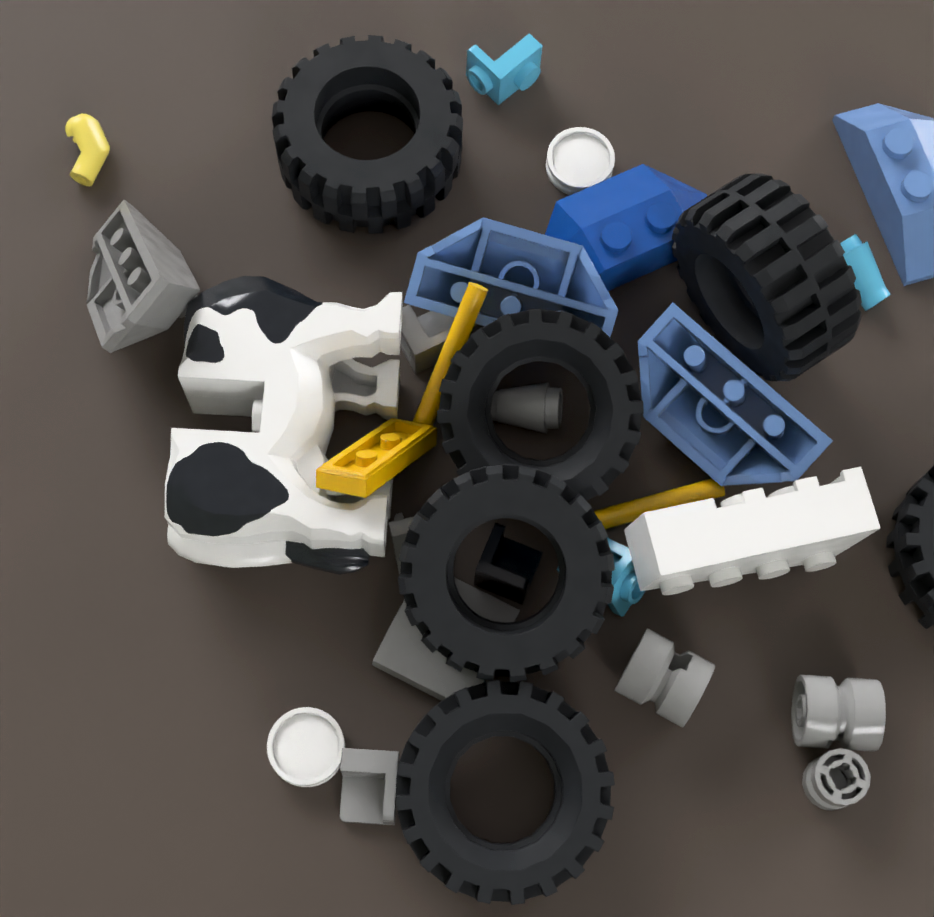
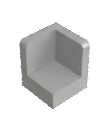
M411 305L403 307L400 347L414 373L417 374L436 365L454 317L433 311L417 317Z
M342 748L340 769L343 776L340 803V819L342 822L395 825L396 776L400 760L399 751Z

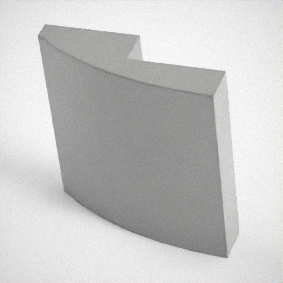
M454 577L461 598L475 613L491 621L516 622L520 612L519 609ZM404 599L373 659L372 665L441 701L465 687L485 683L486 680L476 678L477 672L464 667L460 672L447 665V658L440 652L435 650L432 653L421 641L423 635L416 625L411 626L405 613L407 606Z

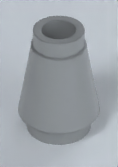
M549 382L495 390L491 407L492 420L546 434L548 429H560L563 410L562 388L550 387Z

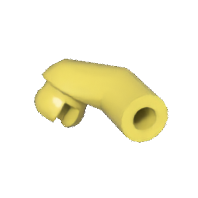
M81 113L71 117L65 126L67 137L73 136V142L77 143L81 151L70 172V176L76 182L90 187L93 185L109 154L110 146L99 121L91 115Z

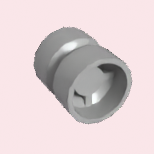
M647 628L614 691L639 705L648 701L653 702L656 714L683 728L700 701L712 677L715 664L689 650L679 655L675 652L673 641Z
M799 675L797 677L792 696L791 723L793 738L798 747L828 749L833 740H838L843 749L873 752L879 750L883 741L886 721L885 696L880 681L877 679L846 678L840 686H837L831 676Z

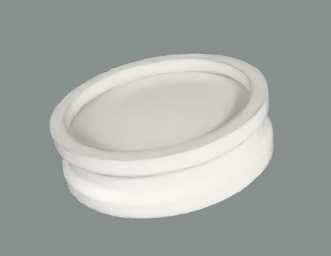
M586 127L566 129L559 133L549 145L546 159L548 178L558 190L568 195L611 178L614 168V149L609 140L594 129Z
M312 707L297 708L285 713L273 725L267 740V754L273 769L284 781L298 787H315L330 780L341 767L342 748H345V739L339 724L328 713Z

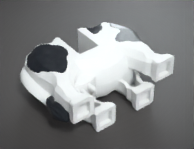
M241 276L224 281L201 292L188 303L184 321V353L178 369V378L192 412L196 414L252 417L253 432L171 428L170 459L165 480L164 517L168 523V545L179 556L195 563L230 568L263 567L294 563L338 575L353 573L368 566L370 556L385 557L388 519L391 517L393 478L368 497L363 498L316 488V469L328 461L325 454L334 429L335 411L351 410L363 415L377 413L386 420L390 418L398 419L400 360L389 359L372 368L356 362L352 358H372L379 352L387 355H400L403 317L402 292H390L377 305L361 309L335 302H316L295 289L264 276Z

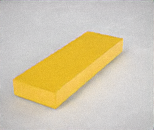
M390 418L317 468L316 488L366 498L433 448L437 442V428L433 425Z

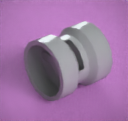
M839 748L826 752L807 765L803 772L802 786L805 795L812 804L820 809L834 811L861 800L870 787L871 775L868 765L860 755L851 750Z

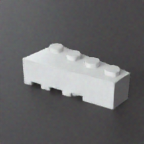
M856 467L842 470L837 479L823 486H819L817 476L795 480L792 486L779 489L768 497L765 496L763 487L743 491L740 494L723 500L719 508L716 507L714 498L644 512L625 528L624 532L640 591L660 588L662 595H673L692 589L695 582L709 580L711 587H722L742 580V575L757 573L758 578L764 580L784 575L790 571V567L804 565L805 572L826 569L837 563L835 556L881 529L862 468Z

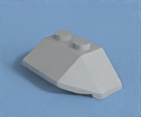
M123 200L93 237L92 251L97 255L90 269L86 305L103 349L112 353L164 332L172 326L177 318L186 316L188 303L197 296L201 289L181 251L134 206Z

